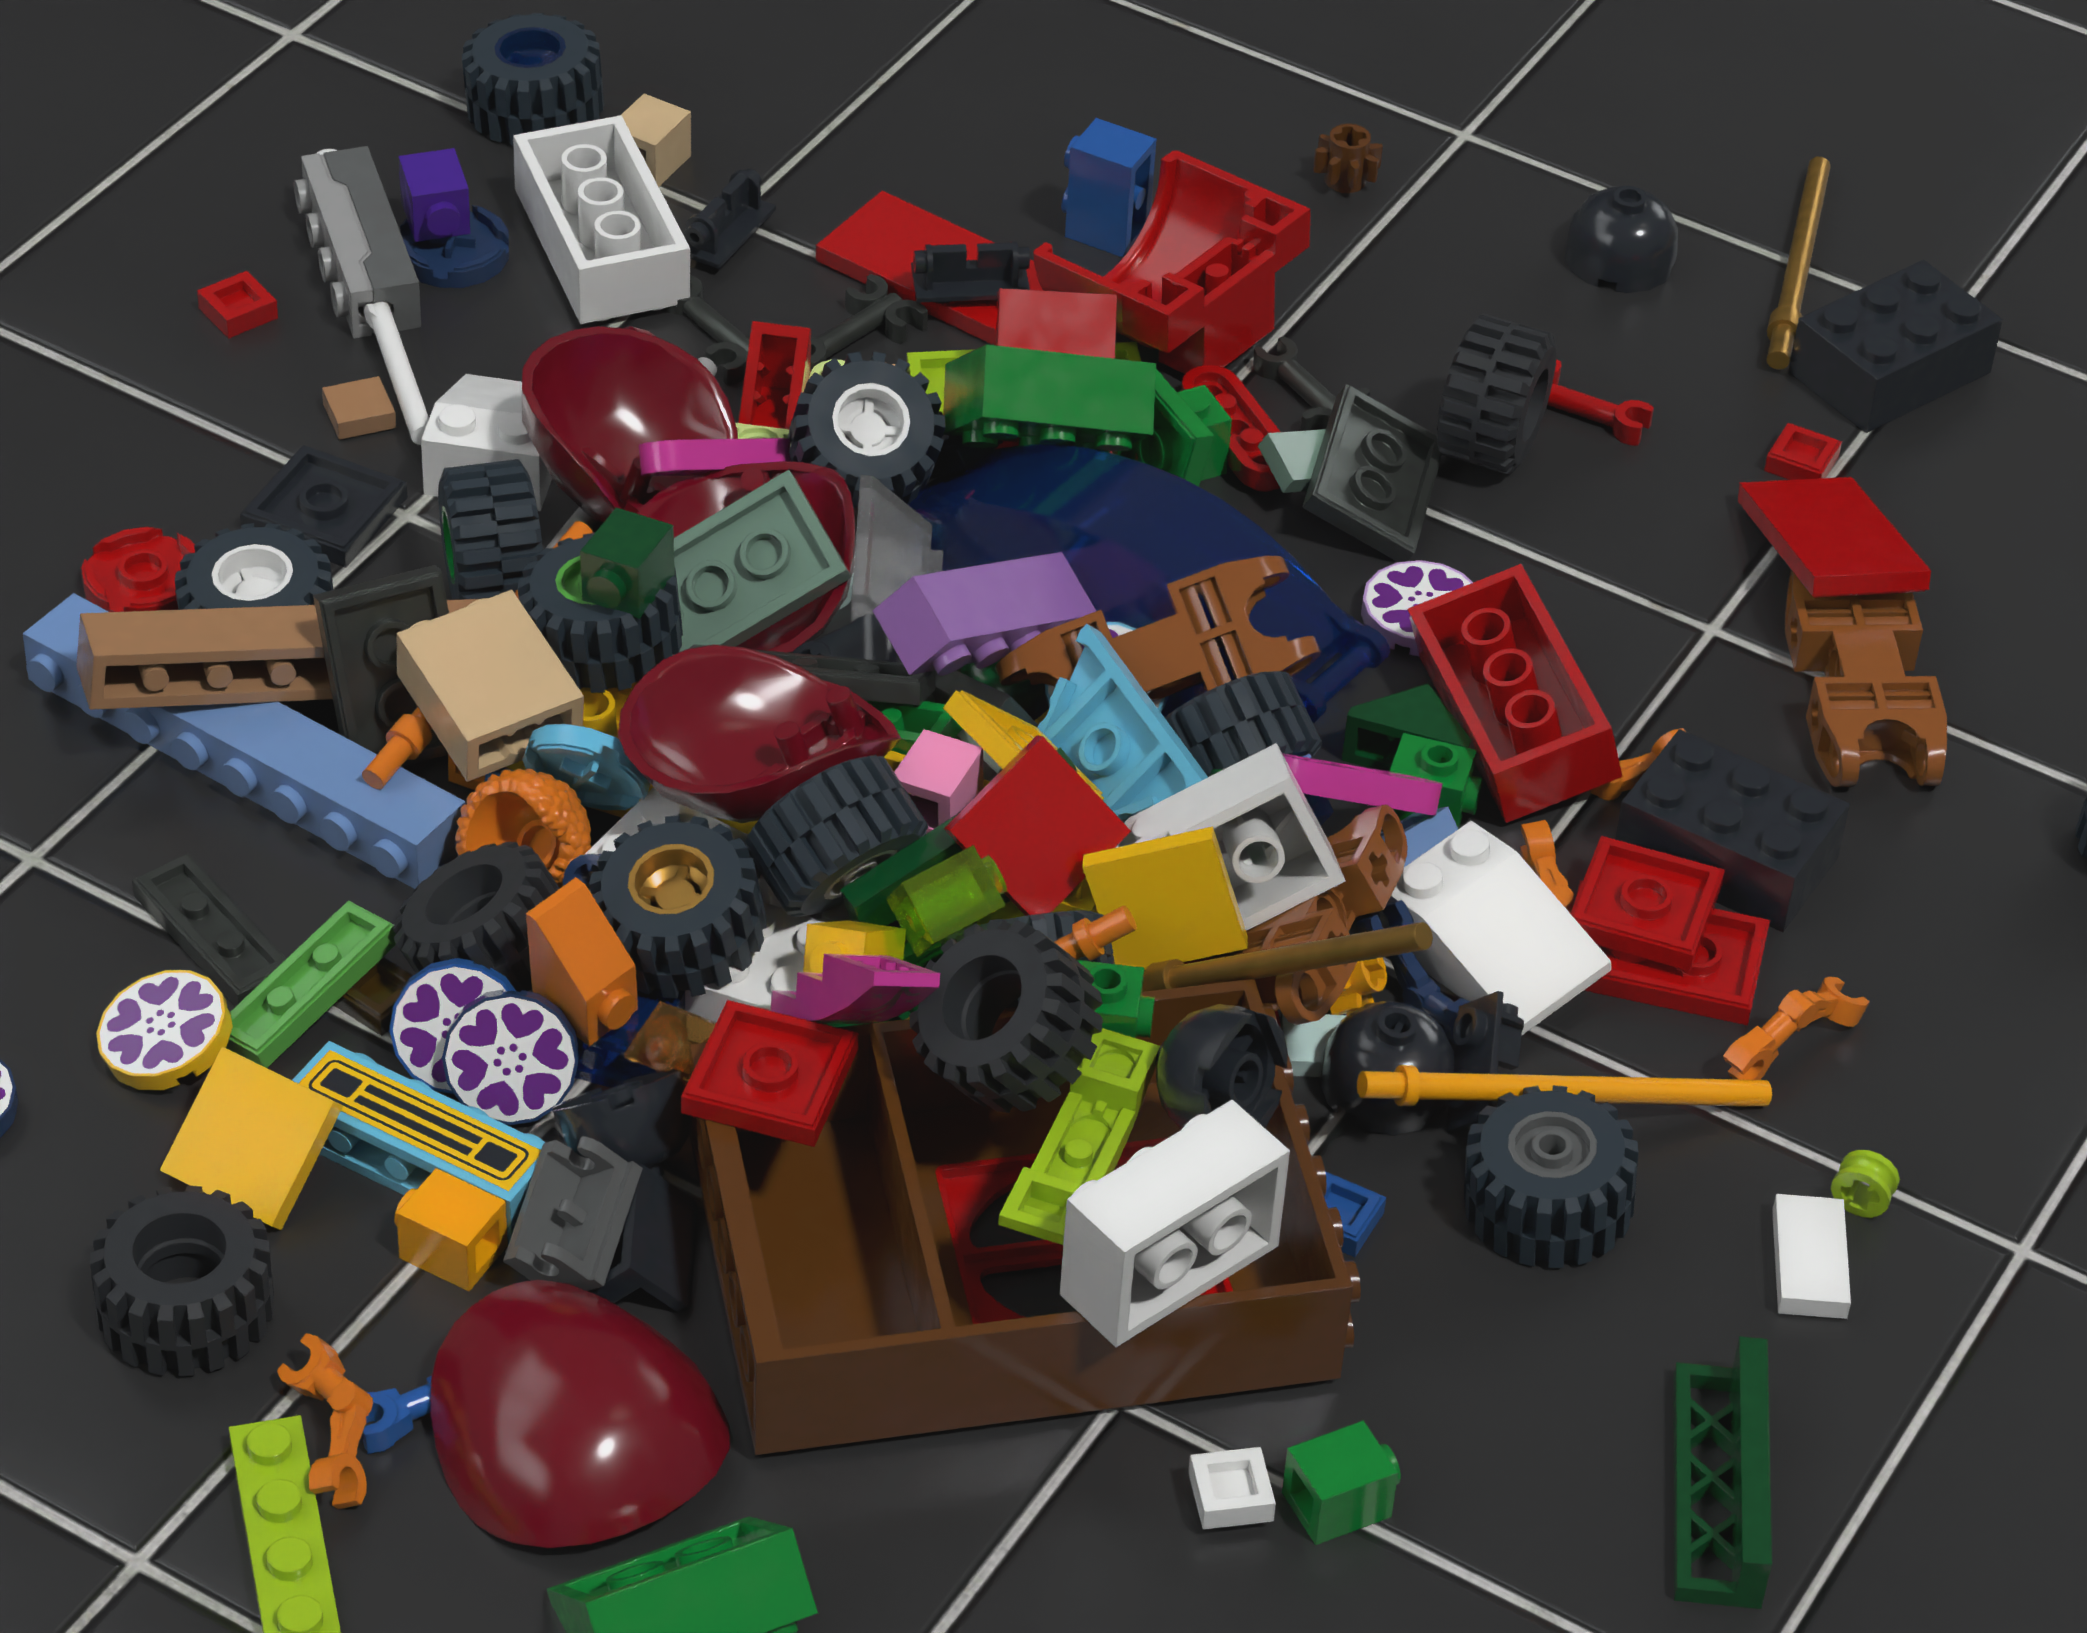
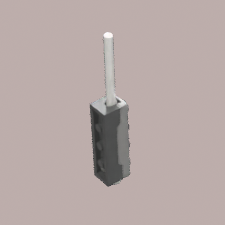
M368 146L343 150L323 149L316 154L301 156L303 179L294 180L296 204L300 214L309 213L306 214V226L311 247H321L318 249V259L323 281H333L330 289L336 317L346 316L353 339L372 336V333H375L412 441L417 445H421V439L429 417L398 332L421 327L419 280Z

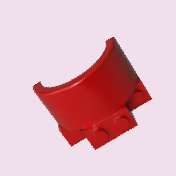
M1174 150L1161 159L1156 195L1139 236L1127 254L1105 276L1098 275L1053 254L1052 245L1045 242L1033 252L1036 275L1043 291L1117 295L1116 333L1146 347L1159 349V362L1184 374L1202 365L1225 367L1274 330L1275 273L1310 247L1311 209L1183 152Z

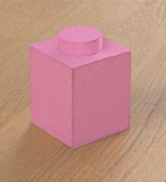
M924 729L894 773L927 822V833L961 812L984 789L982 747Z

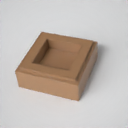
M379 376L322 388L323 405L339 440L396 428L395 410Z

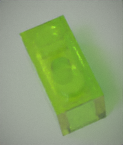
M973 845L902 882L886 900L901 928L906 929V938L918 958L941 946L944 941L961 933L964 929L975 924L981 925L987 922L1006 906L1000 894L1006 892L1007 887L994 860L989 855L980 858Z

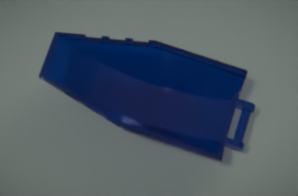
M1031 444L992 450L968 470L935 478L919 491L917 498L908 505L906 503L902 504L896 512L885 517V529L929 569L937 567L938 564L944 571L1062 552L1096 611L1102 610L1106 622H1120L1136 629L1175 615L1169 598L1167 584L1226 562L1262 556H1281L1286 562L1290 575L1283 582L1265 590L1266 597L1258 601L1252 608L1249 621L1255 630L1265 636L1274 638L1286 636L1287 641L1305 636H1314L1321 651L1320 656L1308 667L1291 677L1313 724L1325 714L1327 709L1326 703L1366 667L1376 668L1390 653L1389 644L1379 631L1366 624L1362 625L1334 604L1298 561L1259 525L1224 500L1183 478L1113 453L1059 444ZM1199 595L1198 597L1210 628H1215L1202 595ZM1222 647L1219 651L1230 679L1233 681L1235 678ZM1338 652L1343 654L1311 684L1305 682ZM1203 683L1170 695L1164 710L1162 709L1161 711L1164 718L1183 704L1205 693Z

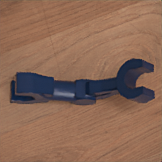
M1402 900L1388 903L1385 909L1382 910L1388 919L1389 928L1414 924V919L1406 907L1407 905ZM1378 915L1366 917L1357 922L1359 933L1384 929ZM1413 952L1389 956L1398 982L1403 989L1402 997L1404 1003L1427 1012L1444 1026L1448 1039L1455 1044L1453 1026L1458 1016L1459 1006L1471 1001L1460 998L1454 1002L1443 995L1440 987L1431 978H1428V974Z

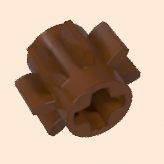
M1356 124L1338 125L1330 131V136L1324 134L1319 136L1318 148L1315 149L1313 172L1325 173L1326 184L1337 192L1353 193L1360 191L1364 188L1366 181L1373 183L1377 181L1383 146L1377 143L1370 144L1371 135L1362 126Z

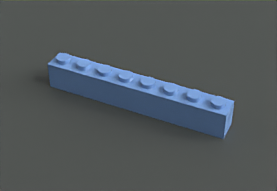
M73 593L23 633L28 679L40 689L46 692H53L77 705L91 717L100 718L123 730L137 742L148 744L176 759L185 768L204 774L226 786L233 794L246 797L274 812L283 821L296 824L325 840L334 849L346 851L375 867L384 876L395 878L415 889L423 880L431 876L435 870L458 856L456 851L457 842L455 841L456 832L459 828L457 820L462 816L460 812L461 806L466 804V801L402 767L398 769L382 789L371 787L363 779L362 772L377 754L280 702L90 710L76 667L80 613H104L108 611Z

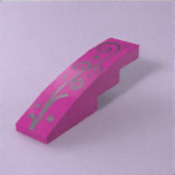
M824 954L822 973L797 972L796 991L772 990L770 1011L817 1023L865 1024L887 1021L913 1009L936 991L940 985V973L888 955Z

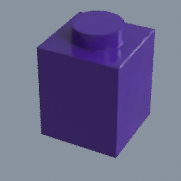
M455 148L399 156L401 203L414 242L471 234L469 188Z

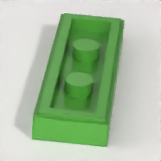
M348 900L230 1011L233 1028L226 1049L268 1068L396 945L394 940L396 933L393 930L394 924Z

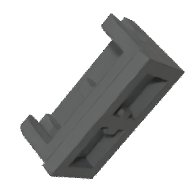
M582 1136L577 1150L585 1157L578 1155L567 1145L553 1140L544 1143L503 1262L529 1280L539 1279L567 1283L585 1291L603 1287L643 1168L633 1161L627 1162L602 1143L589 1137Z

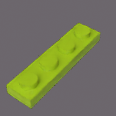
M301 1415L230 1426V1445L263 1633H341L316 1494L309 1490V1472L311 1467Z

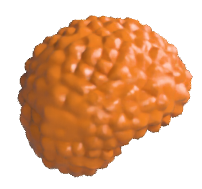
M505 769L499 776L492 774L487 781L481 782L475 788V792L469 794L466 798L467 804L461 806L460 812L462 816L457 820L459 828L456 832L455 841L457 842L456 851L458 856L493 843L497 846L505 842H517L519 846L527 845L538 854L559 888L563 887L564 873L570 862L578 856L584 855L591 848L589 819L587 818L586 809L581 805V800L577 797L575 790L570 788L567 783L559 779L556 780L551 774L536 772L533 769H517L514 771Z

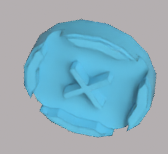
M551 724L535 729L531 734L522 758L526 769L551 774L556 780L559 779L567 783L570 788L575 790L577 797L581 800V805L601 810H626L634 807L642 797L644 800L650 787V782L625 755L620 740L592 728L570 724Z

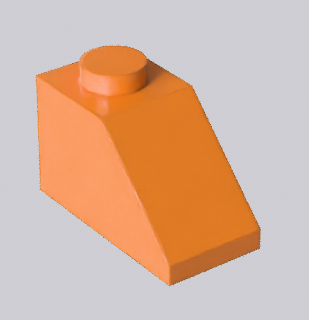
M575 877L526 913L532 992L542 995L561 1008L575 1029L576 1037L590 1046L610 1030L622 1027L631 1018L633 1013L638 1010L636 965L586 884Z

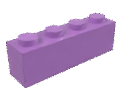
M1057 552L913 576L872 611L909 675L936 670L939 676H943L958 670L966 664L974 663L978 669L987 667L1045 630L1093 613L1096 609L1063 553Z

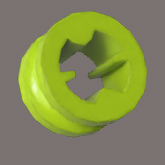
M1856 1150L1849 1152L1843 1158L1839 1172L1832 1180L1831 1192L1833 1198L1844 1199V1209L1849 1213L1860 1217L1873 1218L1882 1215L1888 1209L1892 1195L1898 1188L1900 1177L1898 1170L1892 1162L1881 1154L1870 1150Z

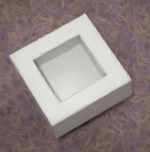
M1261 1447L1190 1455L1188 1473L1203 1530L1274 1521L1276 1502Z

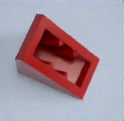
M752 321L738 423L790 429L800 393H804L811 372L810 328Z

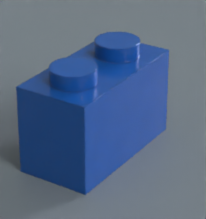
M1095 118L1081 136L1076 135L1072 138L1064 158V165L1066 168H1069V180L1061 205L1062 212L1066 213V238L1122 258L1127 254L1139 236L1151 210L1156 138L1099 118Z

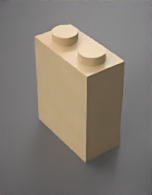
M513 590L491 598L478 599L467 607L433 620L420 621L409 629L396 633L397 675L467 782L522 761L528 741L535 729L551 724H570L583 727L584 695Z

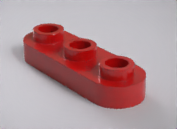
M1202 365L1189 370L1183 377L1182 391L1205 385L1232 419L1228 467L1239 481L1254 490L1268 492L1279 489L1280 486L1258 445L1267 433L1281 431L1232 371L1216 365Z

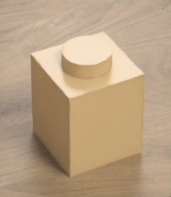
M643 94L621 115L658 187H660L691 157V111Z

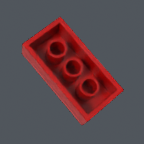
M1522 564L1407 609L1420 659L1444 705L1471 738L1470 749L1477 750L1475 765L1505 823L1623 777L1612 727Z

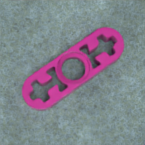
M789 438L666 440L639 444L641 476L701 475L712 470H722L727 466L738 464L791 462L789 454L791 441Z
M1282 753L1304 794L1373 806L1389 805L1392 809L1427 815H1436L1443 785L1440 782L1406 774Z

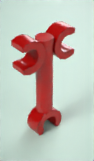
M1556 359L1554 379L1547 405L1612 427L1613 435L1621 443L1638 446L1641 440L1642 429H1649L1651 426L1654 407L1640 400L1624 401L1617 405L1558 385L1561 361Z

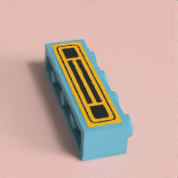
M328 1041L292 1079V1081L343 1105L319 1155L402 1195H405L410 1189H418L435 1168L506 1201L507 1240L509 1245L542 1146L545 1143L541 1138L529 1133L524 1134L489 1117L479 1108L465 1106L432 1090L422 1081L406 1078L377 1064L365 1054L354 1053L331 1041Z

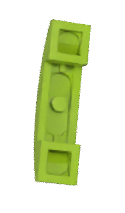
M1102 1028L1100 1033L1092 1035L1091 1042L1097 1046L1091 1060L1084 1058L1077 1069L1082 1074L1073 1085L1070 1083V1091L1031 1169L1023 1167L999 1214L998 1225L1060 1245L1064 1244L1067 1199L1082 1184L1090 1180H1099L1114 1171L1153 1076L1156 1056L1160 1048L1159 1045Z

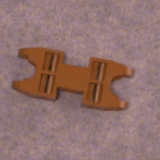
M1262 556L1222 563L1167 584L1169 598L1175 615L1112 638L1103 612L1098 610L1045 630L1007 654L996 664L995 670L1002 685H1013L1030 680L1031 685L1047 684L1055 687L1059 677L1070 681L1083 651L1081 644L1076 642L1080 630L1088 624L1102 632L1138 683L1154 702L1203 683L1207 692L1230 682V676L1219 651L1222 647L1235 679L1255 673L1271 671L1287 672L1292 677L1313 663L1320 656L1321 651L1314 636H1305L1287 641L1286 636L1275 638L1265 636L1255 630L1250 623V612L1258 601L1266 597L1265 590L1283 582L1290 575L1283 557ZM1199 595H1202L1215 628H1210L1198 597Z
M1791 570L1786 599L1785 636L1794 672H1825L1826 677H1814L1806 720L1816 759L1829 783L1834 787H1854L1858 781L1861 764L1871 760H1885L1899 765L1907 772L1909 778L1916 779L1920 786H1939L1942 781L1946 759L1947 714L1936 676H1905L1904 672L1914 671L1923 633L1913 592L1814 598Z
M1389 805L1365 809L1362 814L1356 815L1342 830L1327 837L1344 875L1345 882L1247 930V949L1215 955L1211 959L1350 935L1349 930L1357 916L1384 910L1403 873L1408 849L1403 826L1395 811ZM1381 830L1384 832L1385 842L1380 835ZM1357 962L1255 979L1263 1006L1272 1005L1274 1011L1280 1009L1288 1022L1300 1025L1318 1021L1326 1015L1342 993Z

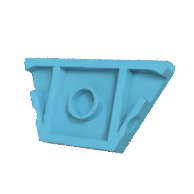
M1086 624L1080 630L1076 642L1083 645L1084 649L1070 681L1059 677L1049 700V711L1037 728L1058 749L1061 747L1075 766L1102 792L1103 801L1124 823L1129 817L1208 778V776L1102 632Z

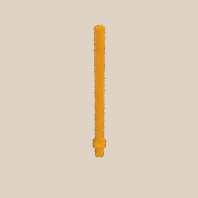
M1399 1065L1394 1072L1361 1071L1357 1079V1092L1360 1098L1394 1099L1398 1106H1414L1418 1100L1498 1101L1499 1097L1509 1092L1515 1096L1523 1095L1524 1088L1538 1086L1540 1091H1552L1553 1085L1567 1087V1093L1576 1095L1583 1090L1595 1095V1103L1608 1102L1610 1104L1767 1107L1772 1099L1771 1084L1767 1080L1419 1072L1414 1065Z

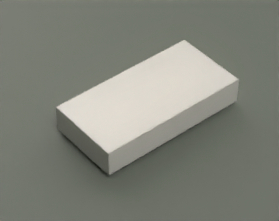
M1776 1194L1772 1211L1778 1313L1847 1319L1851 1297L1844 1199Z

